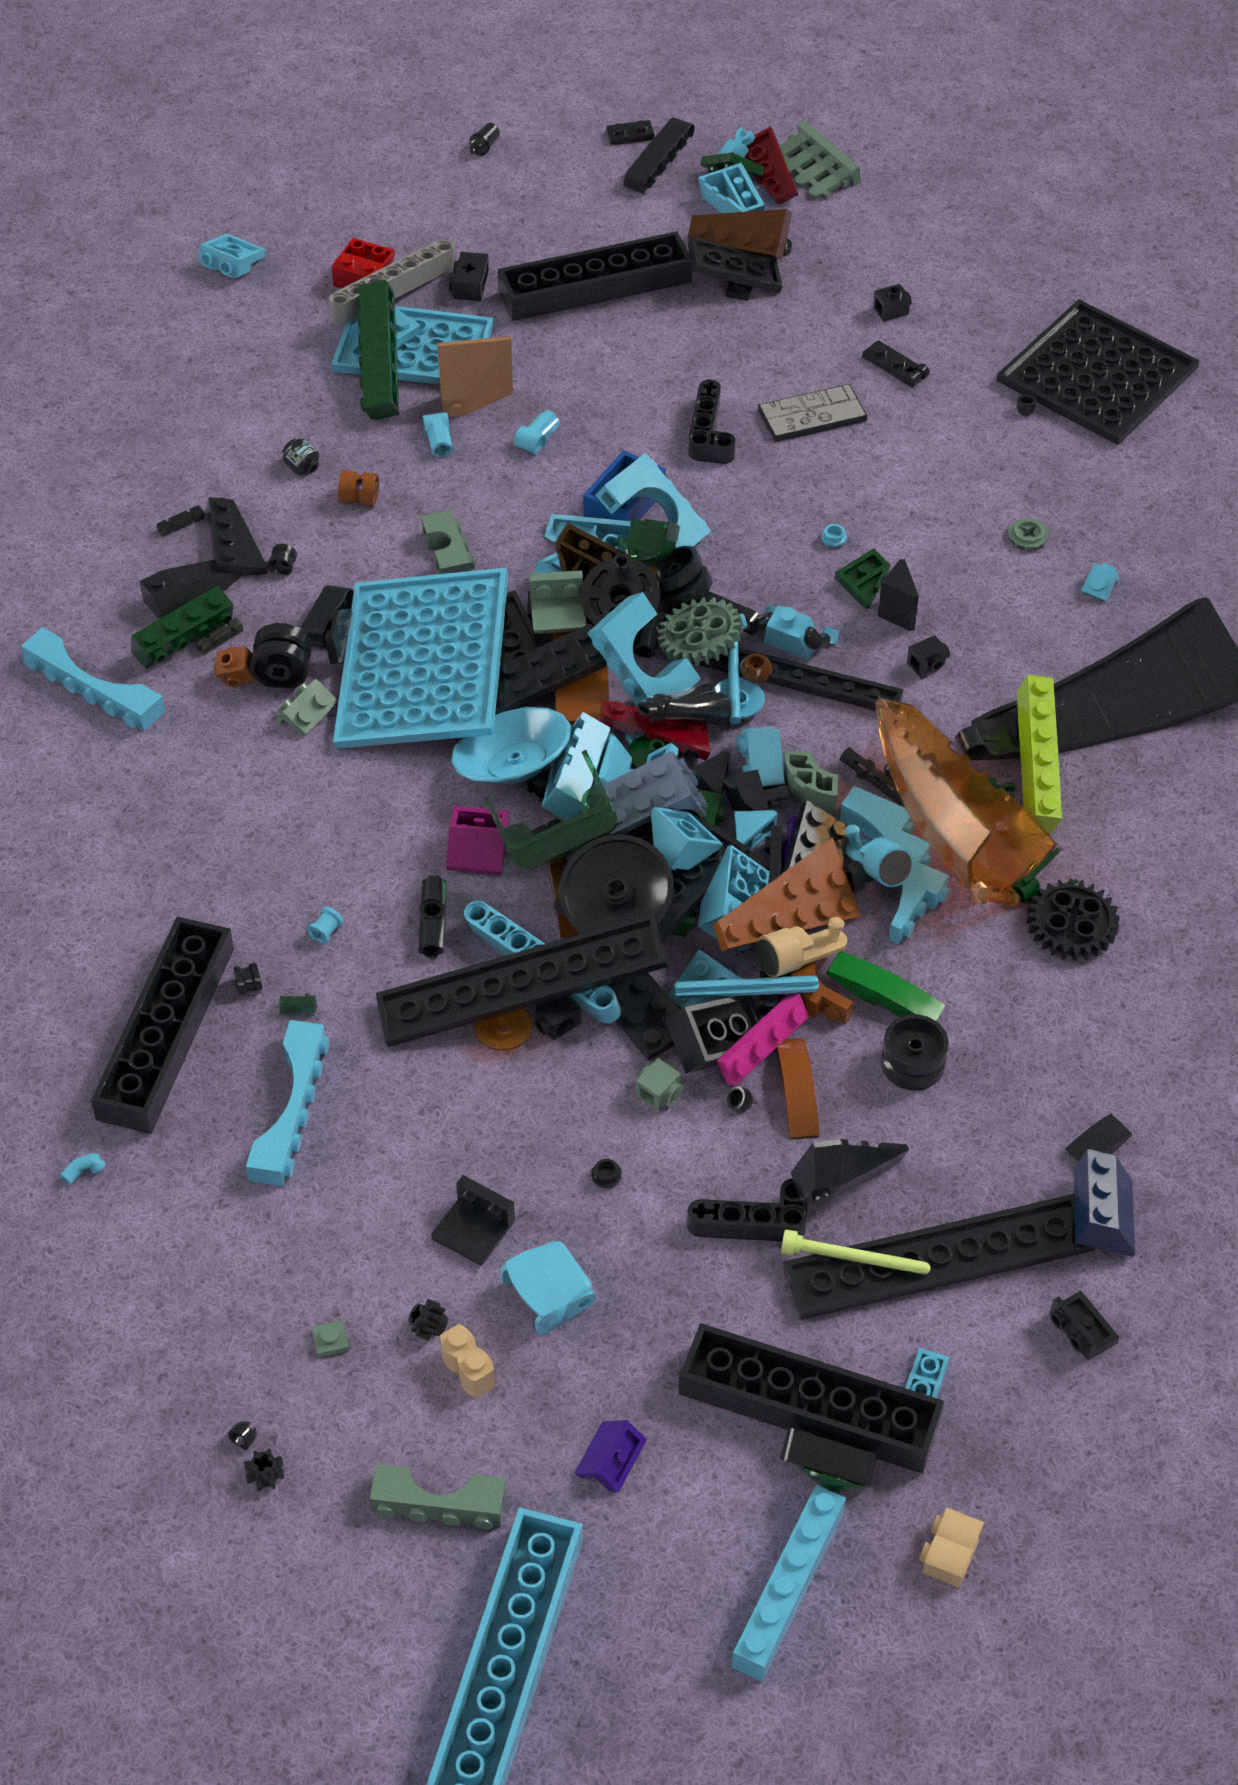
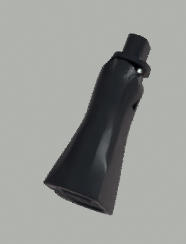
M708 683L679 693L655 694L645 702H639L637 706L641 714L656 721L663 718L664 720H693L724 725L731 715L730 699L721 692L716 693L715 688Z

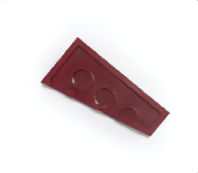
M770 126L755 134L753 142L746 145L749 151L744 157L764 167L762 176L754 177L778 205L798 196L797 188L773 128Z
M603 700L600 708L601 723L634 736L640 732L649 741L662 740L676 745L679 752L685 753L688 749L699 753V759L708 760L710 747L706 723L693 720H664L663 718L656 721L650 717H645L638 711L637 707L624 705L617 701L609 702Z

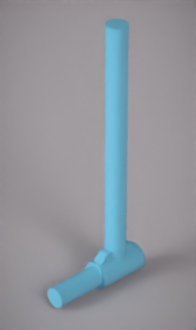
M741 613L739 615L742 620L743 629L747 627V622L744 614ZM734 642L736 648H728L730 723L738 724L741 721L738 642Z

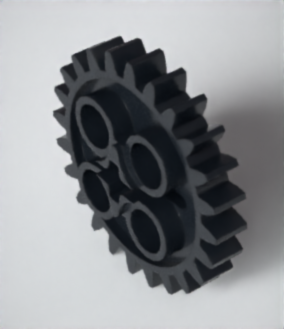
M1069 879L1068 885H1064L1061 880H1058L1056 887L1047 883L1046 891L1039 888L1037 896H1032L1031 904L1028 906L1026 923L1030 924L1028 932L1035 933L1034 942L1043 941L1042 950L1051 947L1052 956L1059 951L1062 952V959L1064 960L1068 954H1072L1074 961H1077L1080 954L1088 960L1090 952L1098 957L1101 949L1107 951L1109 943H1114L1119 929L1120 916L1116 915L1117 906H1111L1112 898L1103 899L1104 890L1096 893L1094 891L1095 884L1090 885L1088 888L1084 887V880H1081L1078 885H1074L1072 879ZM1075 901H1078L1080 905L1071 938H1067L1066 934Z

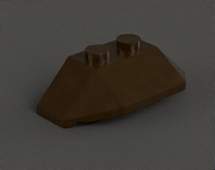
M570 523L566 524L555 542L561 571H582L583 582L596 565L607 559L614 558L618 553H621L622 557H624L625 553ZM627 554L629 558L636 559L631 555ZM642 562L654 573L656 577L659 570ZM625 590L616 591L612 595L611 601L615 604L620 603L631 596V594Z

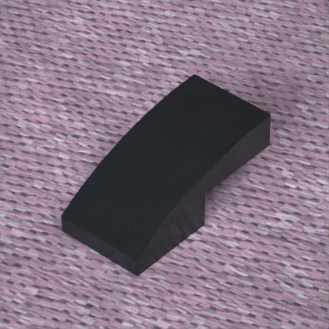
M1109 1114L1088 1128L1065 1149L1079 1162L1087 1149L1112 1154L1133 1134L1115 1116Z

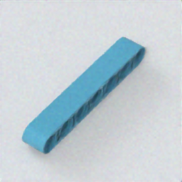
M474 901L465 908L464 916L471 931L504 956L545 944L485 902ZM607 985L569 995L581 1009L600 1022H614L621 1014V1008L615 992ZM610 1003L608 1006L601 1007L603 1004Z

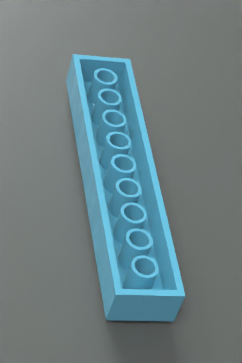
M519 1507L427 1785H506L582 1546L583 1524Z

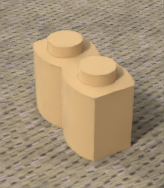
M458 1324L440 1335L443 1361L452 1372L459 1375L460 1383L469 1395L478 1398L495 1387L493 1362L485 1351L476 1347L475 1338L466 1327Z
M950 1508L946 1509L943 1517L937 1515L931 1529V1534L935 1535L932 1544L926 1542L920 1555L919 1561L924 1562L922 1573L960 1588L982 1534L984 1522Z

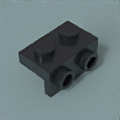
M1081 1290L1065 1300H1062L1059 1296L1053 1299L1050 1310L1052 1322L1058 1329L1062 1328L1069 1337L1072 1347L1078 1353L1081 1352L1087 1360L1092 1359L1118 1343V1334Z

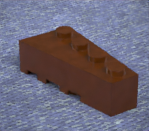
M787 209L692 215L687 239L695 237L782 260L792 213Z

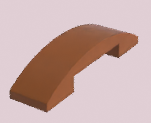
M804 1038L785 1039L777 1046L776 1053L784 1090L790 1139L819 1137L815 1088Z

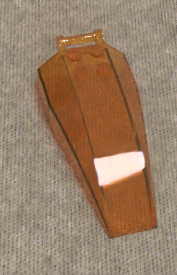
M878 698L875 702L876 715L885 758L899 796L917 828L944 860L943 864L945 867L955 872L960 878L959 882L972 891V899L975 903L985 904L993 902L1000 903L1004 907L1015 908L1019 904L1020 898L1011 886L1023 876L1029 875L1054 850L1057 843L1003 788L996 790L987 782L989 775L986 772L980 771L978 773L968 764L971 758L965 753L961 755L956 753L950 747L952 741L914 705Z

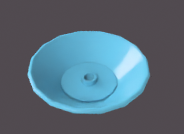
M524 707L504 711L495 715L493 735L462 737L453 748L451 763L458 775L473 782L507 785L524 783L540 774L562 753L570 741L571 725L563 714L549 708Z

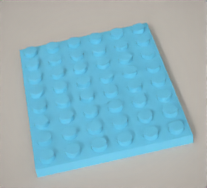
M507 568L355 583L351 608L353 615L347 637L333 738L336 749L493 735L508 586Z

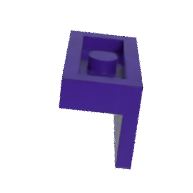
M628 1420L604 1421L601 1423L580 1461L575 1474L580 1478L595 1477L607 1490L613 1493L619 1492L647 1439Z

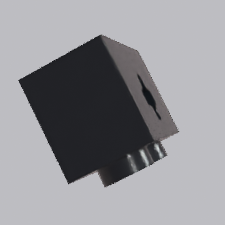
M460 252L459 260L454 261V276H451L449 281V290L453 291V299L482 301L489 273V254Z

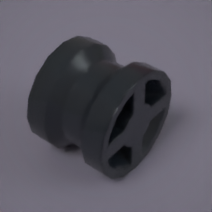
M276 544L268 560L267 566L269 570L274 574L290 575L293 570V563L297 558L296 550L288 544Z
M256 962L250 963L248 967L244 968L240 966L233 967L240 995L246 994L251 989L256 991L263 990Z

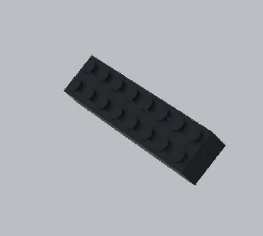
M678 231L498 269V291L512 321L692 283V267L689 252Z
M176 917L91 1099L96 1121L152 1134L234 951L230 928Z
M702 1323L698 1327L679 1376V1395L787 1430L788 1427H792L878 1454L877 1459L922 1474L924 1473L941 1421L944 1400Z

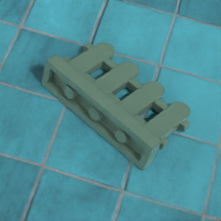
M805 120L797 124L798 134L789 135L788 140L780 145L791 175L797 174L795 184L799 187L811 186L809 196L813 199H820L822 197L827 199L832 191L841 185L846 187L848 182L853 186L861 183L860 166ZM799 150L801 151L799 154H797L796 156L792 157L791 159L789 158L791 155H793V154L796 153L797 151H799ZM812 162L815 163L814 165H812V166L809 167L808 169L803 170V168H805L806 166H808V165L811 164ZM826 174H829L828 177L824 178L820 182H817L818 179H820Z

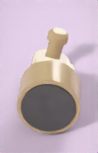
M833 917L829 920V929L808 935L802 928L796 926L790 929L784 928L759 937L756 950L763 970L770 977L776 978L798 970L802 965L843 951L847 945V936L842 932L844 921L839 917Z

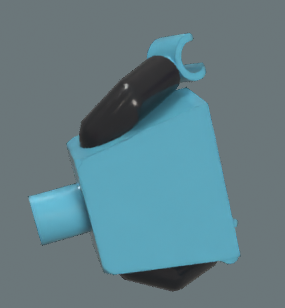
M770 604L767 605L765 612L757 622L758 628L765 631L764 644L806 660L810 658L814 650L824 647L829 643L836 645L840 632L839 630L825 627L823 633L819 634L809 616L798 613L791 607L777 606L775 608Z

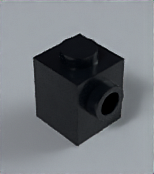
M901 284L874 291L873 308L883 322L909 315L912 299L909 292H906Z

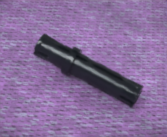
M851 747L845 749L841 754L840 761L854 770L858 778L867 780L898 805L903 807L911 800L912 793L905 790L892 778L875 767V763L871 759L866 760ZM860 763L869 771H871L872 775H870L868 772H866L864 769L858 766V764ZM881 779V780L884 781L886 784H888L890 787H892L894 790L891 791L889 788H887L885 785H883L879 780Z

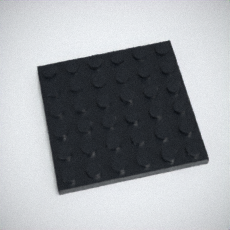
M1078 299L998 372L996 381L1022 395L1036 398L1037 403L1119 445L1198 368L1200 360Z

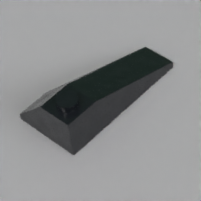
M847 1139L812 1142L790 1172L802 1204H826L837 1196L887 1171L902 1160L909 1151L908 1145L882 1142L871 1147L868 1141L861 1140L856 1143L857 1145H849Z

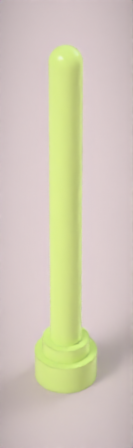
M785 1229L781 1254L794 1256V1253L800 1254L803 1251L919 1274H927L930 1271V1265L927 1262L803 1239L802 1235H798L797 1231Z

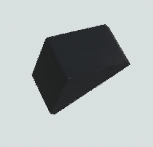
M723 751L693 767V773L698 781L697 789L721 793L723 796L724 784L722 780L727 778L729 751Z

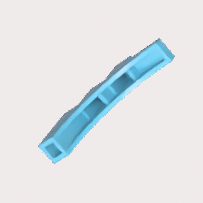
M854 786L841 805L840 820L849 825L858 826L860 832L871 840L878 837L893 840L907 849L913 857L912 872L908 879L899 885L900 905L890 927L889 940L900 944L904 937L909 938L915 927V919L917 917L922 918L927 907L935 910L939 902L945 903L950 893V888L947 887L949 875L929 867L932 861V856L929 855L931 843L912 835L915 824L912 823L913 811Z

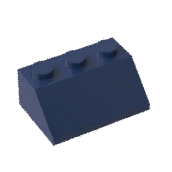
M1087 1149L1073 1170L1075 1243L1133 1257L1135 1255L1132 1179L1116 1156Z

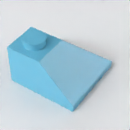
M653 807L651 811L653 844L664 856L670 869L689 870L722 847L723 844L688 811Z

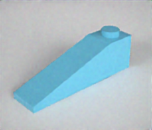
M551 514L544 536L555 543L566 524L570 523L640 561L645 559V553L648 551L652 537L640 522Z

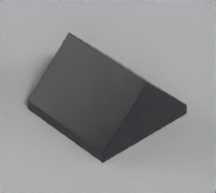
M900 559L881 582L878 617L906 630L913 631L915 630L919 595L905 559Z

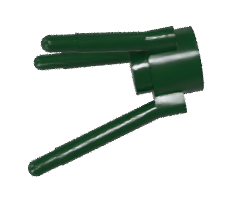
M1056 848L1040 864L1039 861H1035L1019 880L1010 887L1011 893L1016 898L1021 896L1020 901L1023 904L1027 901L1031 902L1033 895L1037 896L1040 883L1035 877L1060 853V848ZM1074 879V880H1073L1074 884H1077V883L1079 882V880H1078V879Z

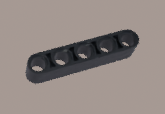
M672 117L628 169L624 178V187L646 194L645 191L654 185L658 175L661 176L668 168L666 167L669 162L672 163L677 157L676 153L685 147L689 137H693L694 124Z

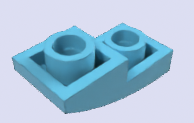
M919 1348L905 1388L937 1398L950 1357Z

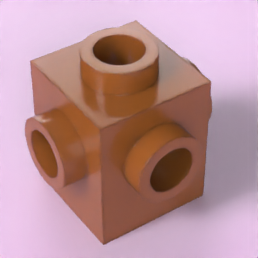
M246 646L229 647L227 650L217 651L216 663H214L216 677L230 687H238L243 683L256 681L250 672L252 652Z

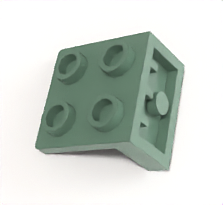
M582 571L529 574L532 622L535 634L573 632L586 625L585 612L581 602Z

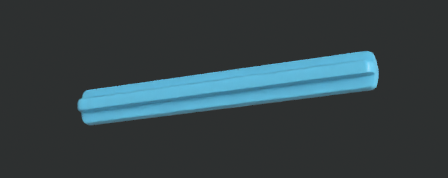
M816 976L687 981L675 983L674 995L677 999L810 993L818 991L819 983Z

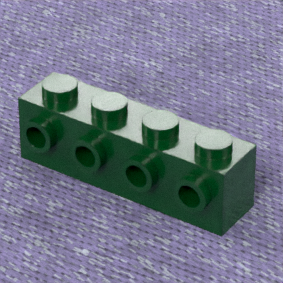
M216 586L133 634L131 637V652L146 669L154 664H159L166 657L183 650L188 644L205 637L212 630L224 624L226 625L232 619L234 604L222 589Z

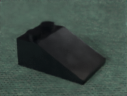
M751 995L687 1006L665 1019L685 1074L718 1065L717 1060L760 1021Z

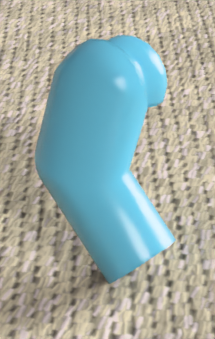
M97 1153L78 1157L64 1169L59 1177L62 1181L71 1185L88 1168L93 1174L99 1173L105 1167V1161L100 1159V1155Z

